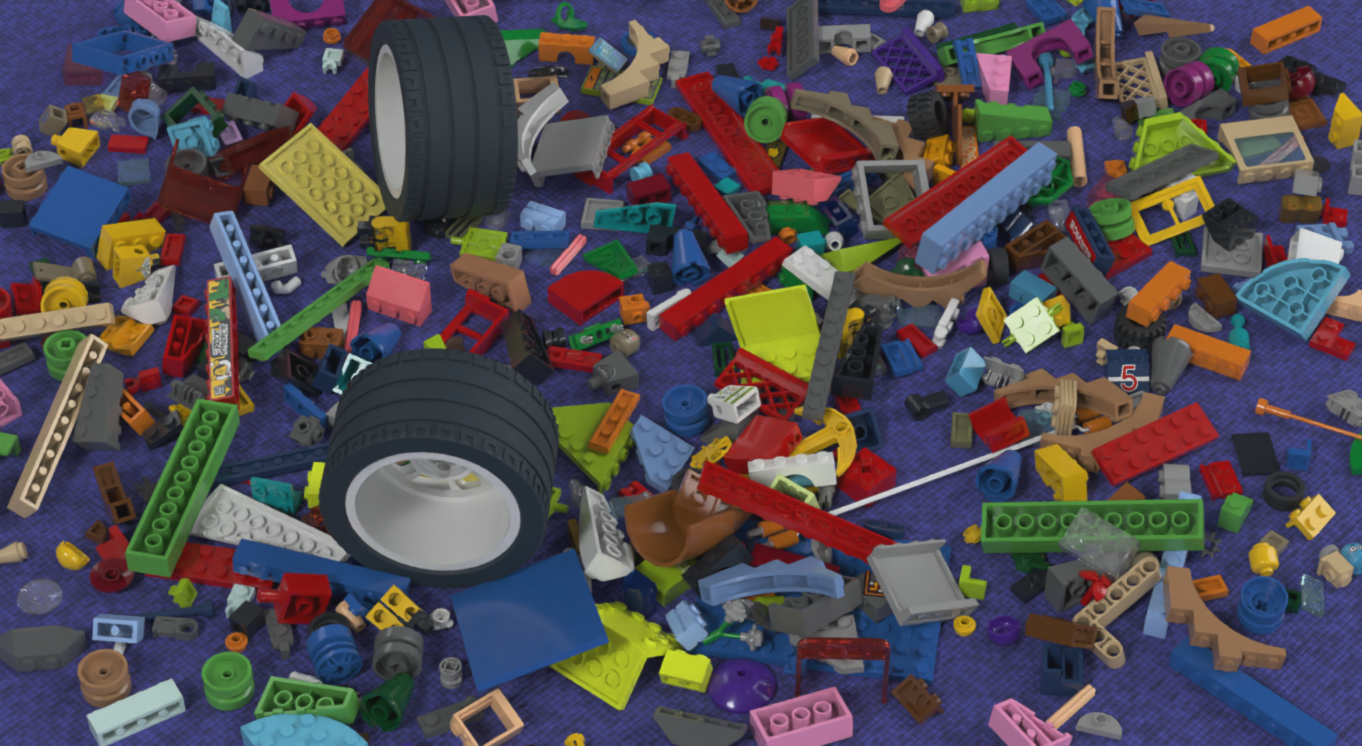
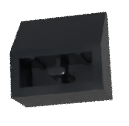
M1229 197L1202 214V219L1213 241L1228 252L1255 235L1258 217Z

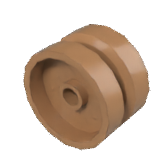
M28 153L12 156L2 165L1 172L6 193L14 200H34L42 196L48 188L45 168L26 173L25 160L30 155Z
M99 649L86 655L79 663L77 675L81 692L85 701L91 706L104 708L129 696L132 688L129 667L125 657L118 651Z

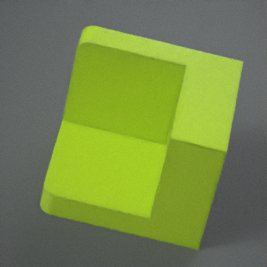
M963 565L959 579L961 593L964 597L984 600L987 581L970 578L971 566Z

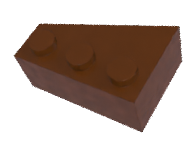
M1044 220L1005 245L1004 249L1007 253L1009 268L1015 273L1042 266L1049 247L1066 236L1049 220Z

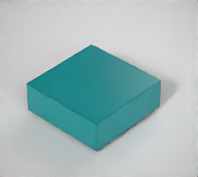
M728 177L714 185L721 196L736 194L741 191V185Z

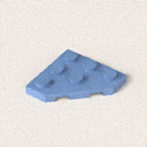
M641 415L630 431L632 440L635 441L636 453L640 464L643 465L646 472L645 478L647 483L657 490L665 492L670 488L673 476L682 469L692 454L694 447Z

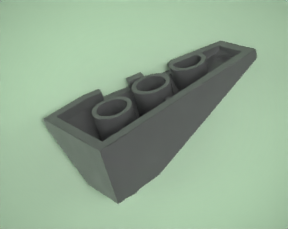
M759 191L723 195V200L748 232V241L758 243L771 240L766 201Z
M764 387L757 388L759 394L765 393ZM756 409L738 424L722 419L717 425L713 424L701 436L700 440L710 444L714 438L721 439L727 436L733 445L754 417L759 414V410Z

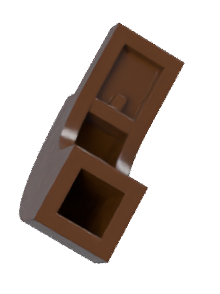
M114 461L93 467L101 499L113 525L136 519L130 497L127 498L123 490Z

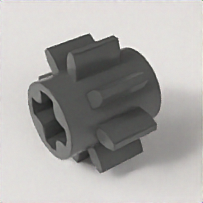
M705 35L704 40H700L701 53H706V57H715L716 52H720L719 38L714 39V35Z
M240 357L238 360L239 381L251 380L255 374L252 368L254 364Z
M1204 531V545L1206 544L1205 541L1209 540L1211 548L1207 549L1204 546V550L1200 554L1201 557L1209 554L1213 558L1215 551H1221L1217 544L1222 541L1219 538L1214 539L1215 532L1207 535Z

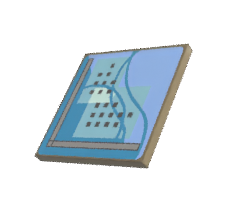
M601 37L587 51L599 61L597 63L598 67L604 68L606 66L615 74L629 60Z

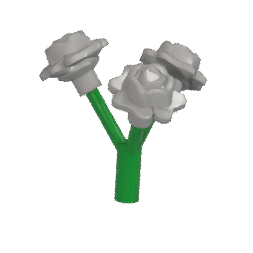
M747 598L745 600L736 599L733 602L726 601V604L722 606L726 614L725 621L718 629L709 633L702 640L704 645H707L720 637L736 638L747 642L750 646V651H755L756 647L762 645L764 637L763 632L757 629V625L753 624L752 629L748 633H724L737 620L739 622H743L744 619L754 621V615L756 614L754 603Z

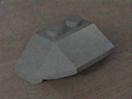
M60 625L11 629L0 636V659L18 672L64 668L87 649L85 632Z
M658 706L653 714V718L671 743L678 746H729L741 738L748 729L747 724Z

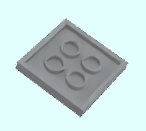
M1204 226L1200 271L1255 278L1261 274L1263 233L1255 232V235L1228 252L1213 241L1207 227Z

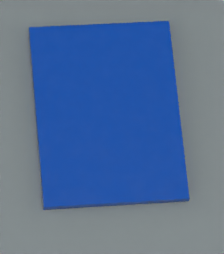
M574 548L518 569L503 578L485 582L450 595L478 692L609 642Z

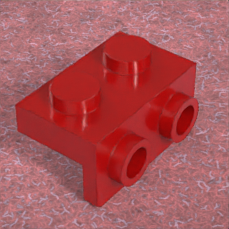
M33 276L31 284H10L9 289L16 315L23 316L41 313L42 284L39 283V280H36L35 276Z

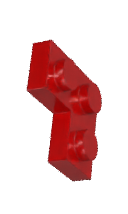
M1325 317L1311 338L1309 347L1347 361L1355 349L1356 343L1339 337L1343 331L1344 323Z

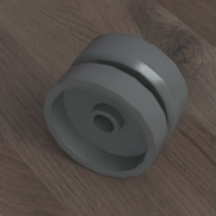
M1174 37L1164 41L1161 45L1158 65L1160 74L1165 77L1169 71L1191 61H1199L1201 47L1194 40L1186 37Z
M1278 80L1259 81L1250 86L1249 90L1281 86V83ZM1289 100L1248 106L1249 118L1257 120L1288 116L1290 114Z
M187 148L178 150L171 154L170 158H167L165 171L170 188L175 194L182 197H193L209 188L211 174L203 152Z
M392 626L378 632L374 640L373 671L384 680H388L400 672L410 675L412 679L419 676L422 670V655L424 651L422 636L415 630L403 626Z

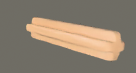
M1090 684L1085 685L1083 689L1049 717L1046 722L1049 721L1054 724L1053 728L1057 730L1095 696V688Z

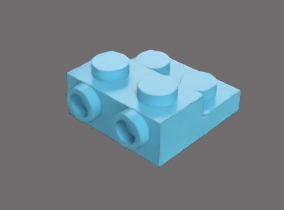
M206 116L189 119L187 122L167 127L175 152L187 148L197 149L203 152L206 157L214 156L218 152L219 141L213 137V123L211 120H207Z

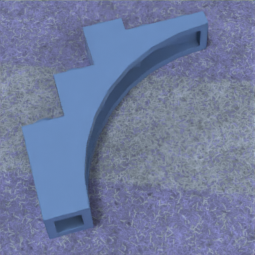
M812 556L789 565L777 559L756 568L741 563L698 580L701 600L712 606L725 603L728 600L731 601L746 596L773 592H811L836 599L845 596L842 576L826 569L823 561Z

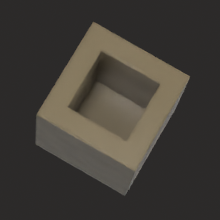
M49 104L39 118V131L45 135H59L67 124V111Z

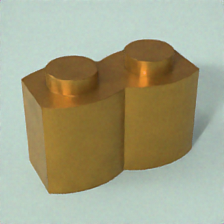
M1293 194L1282 196L1278 209L1279 221L1283 223H1296L1298 221L1305 224L1317 223L1322 211L1321 197L1309 195L1301 197Z

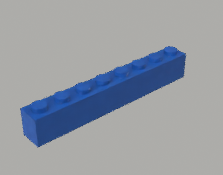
M241 538L233 556V572L241 575H249L262 580L281 583L284 573L325 574L328 577L333 596L345 598L351 593L360 597L364 602L372 603L373 605L380 602L389 610L391 609L380 599L393 584L400 588L407 596L410 594L411 578Z
M1189 636L1184 638L1171 651L1169 666L1175 671L1180 672L1193 683L1198 684L1211 695L1219 698L1228 704L1229 707L1237 710L1250 721L1255 722L1268 733L1282 740L1287 746L1336 745L1338 734L1238 669L1237 672L1214 670L1212 651L1206 647L1190 646Z

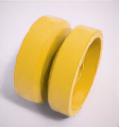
M65 276L53 279L45 288L40 303L41 312L87 306L88 292L84 285L75 278Z

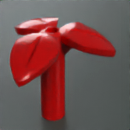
M1092 570L1079 571V576L1092 581V585L1082 597L1080 603L1083 606H1087L1093 597L1096 602H1099L1107 593L1106 587L1109 588L1113 582L1104 574L1099 578L1098 574Z

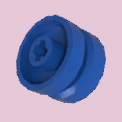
M682 384L671 388L663 396L662 409L665 426L673 435L691 437L700 434L707 428L710 422L707 395L700 387Z

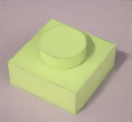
M101 94L94 104V110L112 114L119 104V97Z

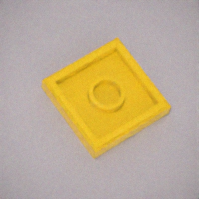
M987 287L983 289L976 317L992 344L1000 342L1005 325L1004 319L1007 318V314L992 289Z

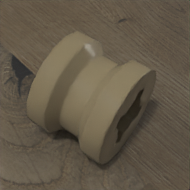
M938 22L934 26L927 27L926 36L931 43L935 44L940 39L943 40L948 37V29L943 22Z

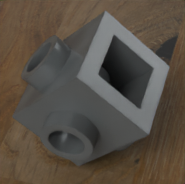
M301 415L293 424L289 437L303 447L313 446L322 440L325 429L320 425L321 421L310 415L307 418Z

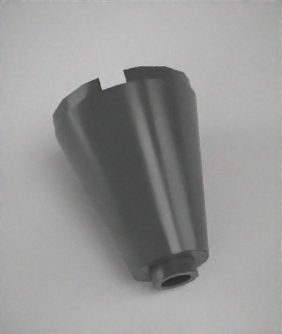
M1164 336L1158 337L1152 345L1150 386L1159 395L1167 394L1172 390L1193 355V351H1190V345L1176 337L1170 336L1169 339H1163Z

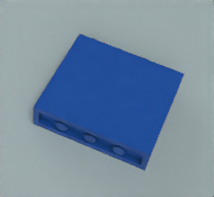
M67 166L64 172L60 173L55 186L51 187L46 200L40 204L37 214L31 218L29 227L34 237L39 232L86 250L88 257L95 259L102 225L116 224L131 202L132 196L128 187Z

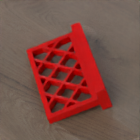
M741 347L736 352L735 358L714 382V386L721 390L729 386L722 382L726 379H732L733 386L764 387L766 393H760L759 398H768L770 404H761L757 410L772 418L789 421L794 415L795 408H799L802 403H805L809 385ZM737 367L744 372L734 373L733 368ZM751 377H755L762 382L752 383ZM737 378H746L748 383L738 384ZM772 386L780 392H770L769 387ZM786 396H790L796 399L797 401L788 402ZM782 397L784 403L774 404L772 398ZM786 408L787 414L783 416L776 409Z

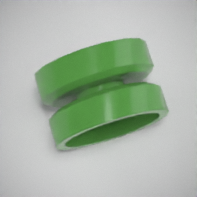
M762 96L753 100L747 109L744 120L745 130L749 137L761 143H770L779 139L788 117L784 104L771 96Z
M1109 198L1098 201L1089 207L1106 241L1125 238L1135 231L1134 218L1131 216L1132 207L1129 200Z
M63 330L52 334L46 339L43 345L48 372L53 378L59 381L63 380L79 342L86 338L83 333L76 330Z
M222 652L215 654L206 661L202 668L201 676L205 696L209 704L220 710L232 711L242 708L250 702L254 696L255 683L250 661L244 655L236 652Z

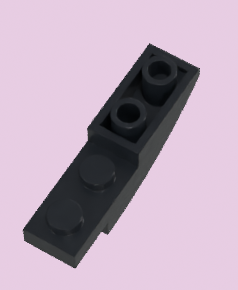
M1288 55L1277 61H1283L1284 69L1288 68V72L1291 71L1292 74L1298 72L1296 68L1309 66L1316 79L1315 88L1311 93L1314 96L1320 98L1328 94L1335 97L1346 89V82L1316 72V65L1310 64L1307 61H1302Z

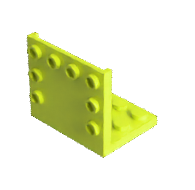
M806 284L725 298V306L741 348L804 382L810 381L821 331ZM751 377L752 383L762 382L755 377ZM741 378V384L748 383L746 378Z
M619 601L613 603L604 602V604L595 605L609 642L554 663L550 667L621 711L626 707L646 659L663 656L666 654L667 649L683 651L684 647L676 640L674 634L661 630L662 627L656 623H649L642 614L628 610L626 604Z

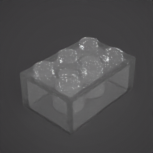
M1081 507L1059 542V546L1063 551L1117 581L1123 576L1139 550L1141 543L1137 538Z

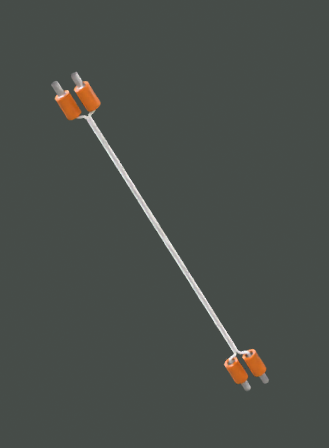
M1078 407L1075 411L1072 429L1077 428L1085 434H1091L1105 430L1122 420L1114 422L1106 416L1099 417L1100 413ZM1083 423V428L1076 424ZM1055 430L1048 433L1055 434ZM1042 435L828 513L833 515L844 513L990 460L1006 450H1017L1041 440ZM765 520L759 522L758 528L746 532L749 539L761 535L763 538L768 537V542L762 545L780 550L799 543L798 532L787 530L782 525Z

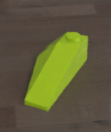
M898 238L843 248L818 256L828 261L838 271L853 273L866 261L871 263L901 243Z

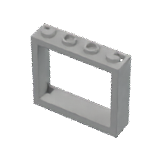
M924 160L856 162L854 168H852L851 179L855 183L854 196L857 197L858 201L856 210L861 220L859 229L862 230L864 239L897 238L883 225H873L865 173L912 172L917 198L929 190Z

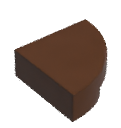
M97 519L85 532L86 539L98 544L106 542L108 534L104 523Z

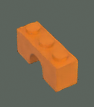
M541 32L538 43L539 61L557 62L559 53L566 51L573 54L575 64L593 65L595 57L587 51L595 43V36Z

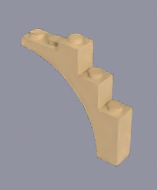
M636 20L629 22V37L637 49L636 57L622 74L601 85V100L610 110L649 96L650 81L659 78L660 64L669 61L670 48L668 44L660 37L653 39Z

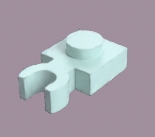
M326 48L322 59L324 74L329 69L333 70V74L337 73V66H341L343 62L344 49Z
M722 249L716 256L725 265L731 267L744 256L743 253L747 249L727 255Z
M234 584L227 599L226 618H229L245 600L253 602L256 595L255 587Z

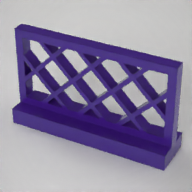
M908 26L901 29L902 35L871 51L873 57L881 66L891 69L893 73L892 80L906 96L935 80L938 83L945 80L942 66ZM900 42L904 44L902 48L895 47ZM888 52L887 56H879L878 54ZM892 52L900 53L899 57H891ZM904 53H911V58H904ZM889 62H897L896 66H887ZM901 62L909 63L908 67H900ZM913 63L921 64L920 68H912ZM897 72H905L904 77L896 76ZM909 73H918L916 78L908 77ZM922 74H930L927 78H921ZM906 82L914 83V85L907 89L905 87Z

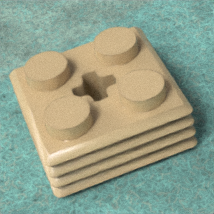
M1061 379L1059 386L1055 385L1054 398L1057 399L1054 402L1052 401L1051 414L1055 415H1052L1051 427L1055 428L1056 435H1071L1077 403V382L1075 380L1072 382L1071 379L1069 381Z

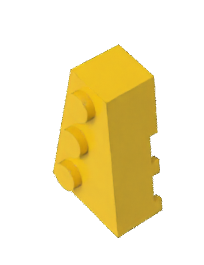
M155 218L102 225L96 258L106 271L113 268V247L143 245L150 253L163 247L166 231Z
M1058 444L1034 450L1035 469L1047 487L1051 486L1055 494H1053L1055 501H1087L1086 481H1088V474L1076 460H1073Z

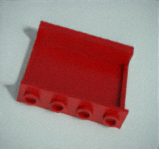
M824 117L786 122L783 127L780 139L817 172L828 174L851 171L857 161H877L869 148H865L841 125Z

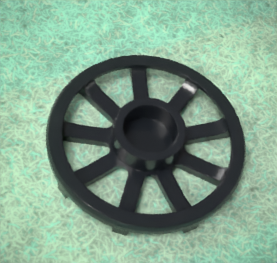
M544 66L529 71L528 77L557 75V79L567 78L569 70L563 66Z

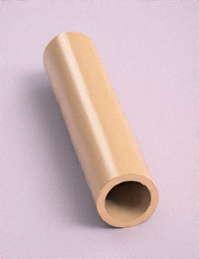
M1073 126L1067 130V141L1070 142L1071 150L1070 169L1073 185L1075 187H1083L1087 184L1082 131L1079 127Z

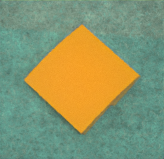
M117 315L115 317L116 325L108 326L98 338L108 344V350L134 356L155 330L152 324L136 323L129 316Z

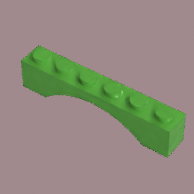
M1040 22L973 40L975 52L996 54L1008 51L1046 32L1044 24ZM953 45L937 50L942 67L957 64Z

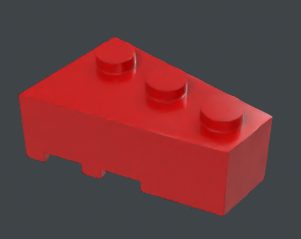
M180 315L173 316L163 355L162 375L182 378L193 365L206 340L205 334L208 333L205 319Z

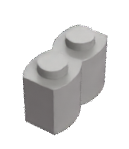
M1163 464L1162 470H1158V482L1162 483V485H1159V498H1163V500L1178 499L1180 491L1191 493L1189 465Z

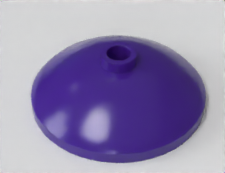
M735 658L722 662L713 669L708 682V693L712 701L721 709L735 714H750L751 710L767 706L772 701L776 689L775 678L772 672L762 663L748 658Z

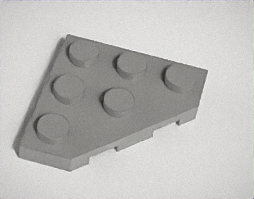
M842 615L840 619L832 621L825 628L815 631L807 638L788 634L790 644L808 651V655L821 663L826 662L830 664L836 672L840 674L864 672V664L853 615Z

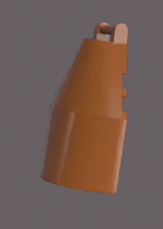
M676 489L668 490L624 506L626 529L634 548L645 560L659 567H671L706 554L731 533L734 535L753 514L745 512L733 504L721 501L715 516L696 521L672 507L677 495Z

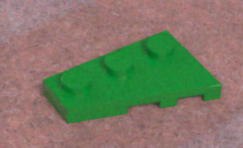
M618 239L582 254L585 262L620 280L628 279L634 274L639 273L637 266Z
M367 247L366 255L378 260L387 261V259H395L394 263L406 264V260H413L414 264L426 265V261L431 262L432 254L429 252L410 250L399 252L398 250L387 248L376 250L374 247Z

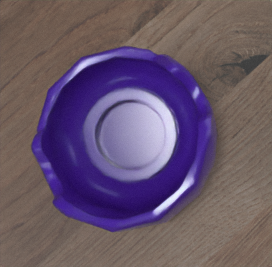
M978 307L968 310L966 312V319L959 318L957 328L961 333L973 335L983 329L976 317Z
M1003 615L989 620L986 629L993 643L1007 646L1015 643L1019 638L1021 625L1014 617Z

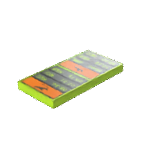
M591 66L581 87V93L601 97V85L613 80L624 71H619L615 74L610 69ZM662 78L650 81L649 96L635 100L633 103L653 104L661 87Z

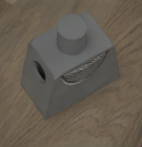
M618 350L594 364L593 378L587 380V385L590 391L601 388L607 396L617 395L621 389L627 391L638 389L639 373Z

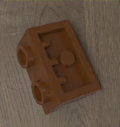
M910 674L891 693L915 720L922 725L936 711H939L941 715L945 712L940 706L943 702L935 693L930 695L927 692L929 686L921 677L917 680Z

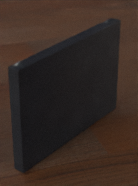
M1269 432L1232 434L1231 439L1243 476L1270 475L1280 471Z

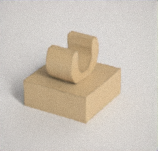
M1101 338L1097 342L1096 357L1098 359L1096 363L1103 366L1105 350L1118 349V347Z

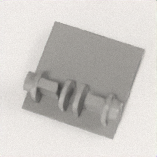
M984 356L987 374L984 373L982 381L985 382V385L994 388L996 385V388L999 389L1003 380L1002 387L1025 380L1023 369L1013 363L1010 365L1003 363L996 357L989 358Z
M1345 390L1327 395V398H1329L1325 404L1328 407L1327 410L1338 417L1343 416L1342 419L1353 427L1360 428L1362 426V399L1358 397L1356 392Z

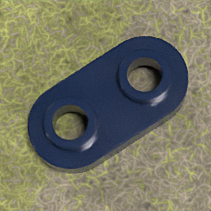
M877 519L863 520L862 527L891 540H902L904 538L905 527L900 524Z

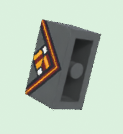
M867 570L855 577L860 579L863 603L858 607L867 616L877 623L893 613L874 574Z

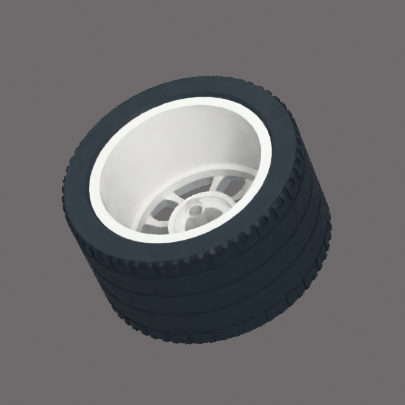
M487 15L382 21L375 29L370 48L368 110L375 172L387 212L390 216H394V219L398 222L489 216L503 213L511 201L516 181L518 119L510 59L499 27Z
M441 348L408 350L376 360L373 364L367 365L365 369H361L358 375H355L348 382L346 389L342 391V395L339 398L318 498L320 500V514L323 517L326 529L346 553L371 570L411 578L410 584L433 588H462L495 581L513 573L535 555V552L539 550L540 545L543 543L546 534L559 443L558 424H556V417L553 415L552 408L549 407V402L528 379L510 367L493 359L461 350ZM410 460L411 463L399 466L395 462ZM471 473L478 477L479 480L467 482L462 478Z

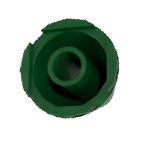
M397 673L363 696L360 701L361 706L359 710L362 718L369 726L382 728V732H391L398 728L415 687L412 677L406 673Z

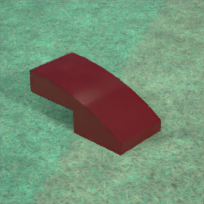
M155 201L144 214L139 211L131 221L155 218L161 224L171 212Z

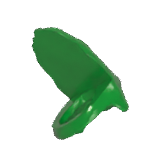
M562 2L556 9L555 17L551 18V21L559 29L571 32L584 30L588 26L586 21L574 19V9L568 2ZM564 6H567L569 8L566 11L567 18L562 20L561 10Z

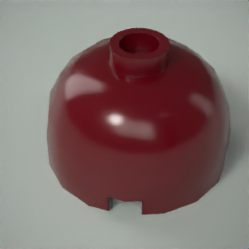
M1310 67L1296 68L1298 72L1293 74L1291 71L1288 72L1289 79L1287 81L1291 82L1292 92H1288L1289 100L1308 99L1316 85V79Z

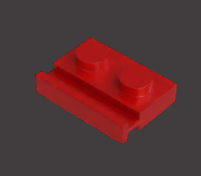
M1229 460L1212 462L1206 466L1200 464L1199 472L1212 501L1220 497L1221 499H1226L1228 495L1232 496L1233 493L1242 495L1243 489Z

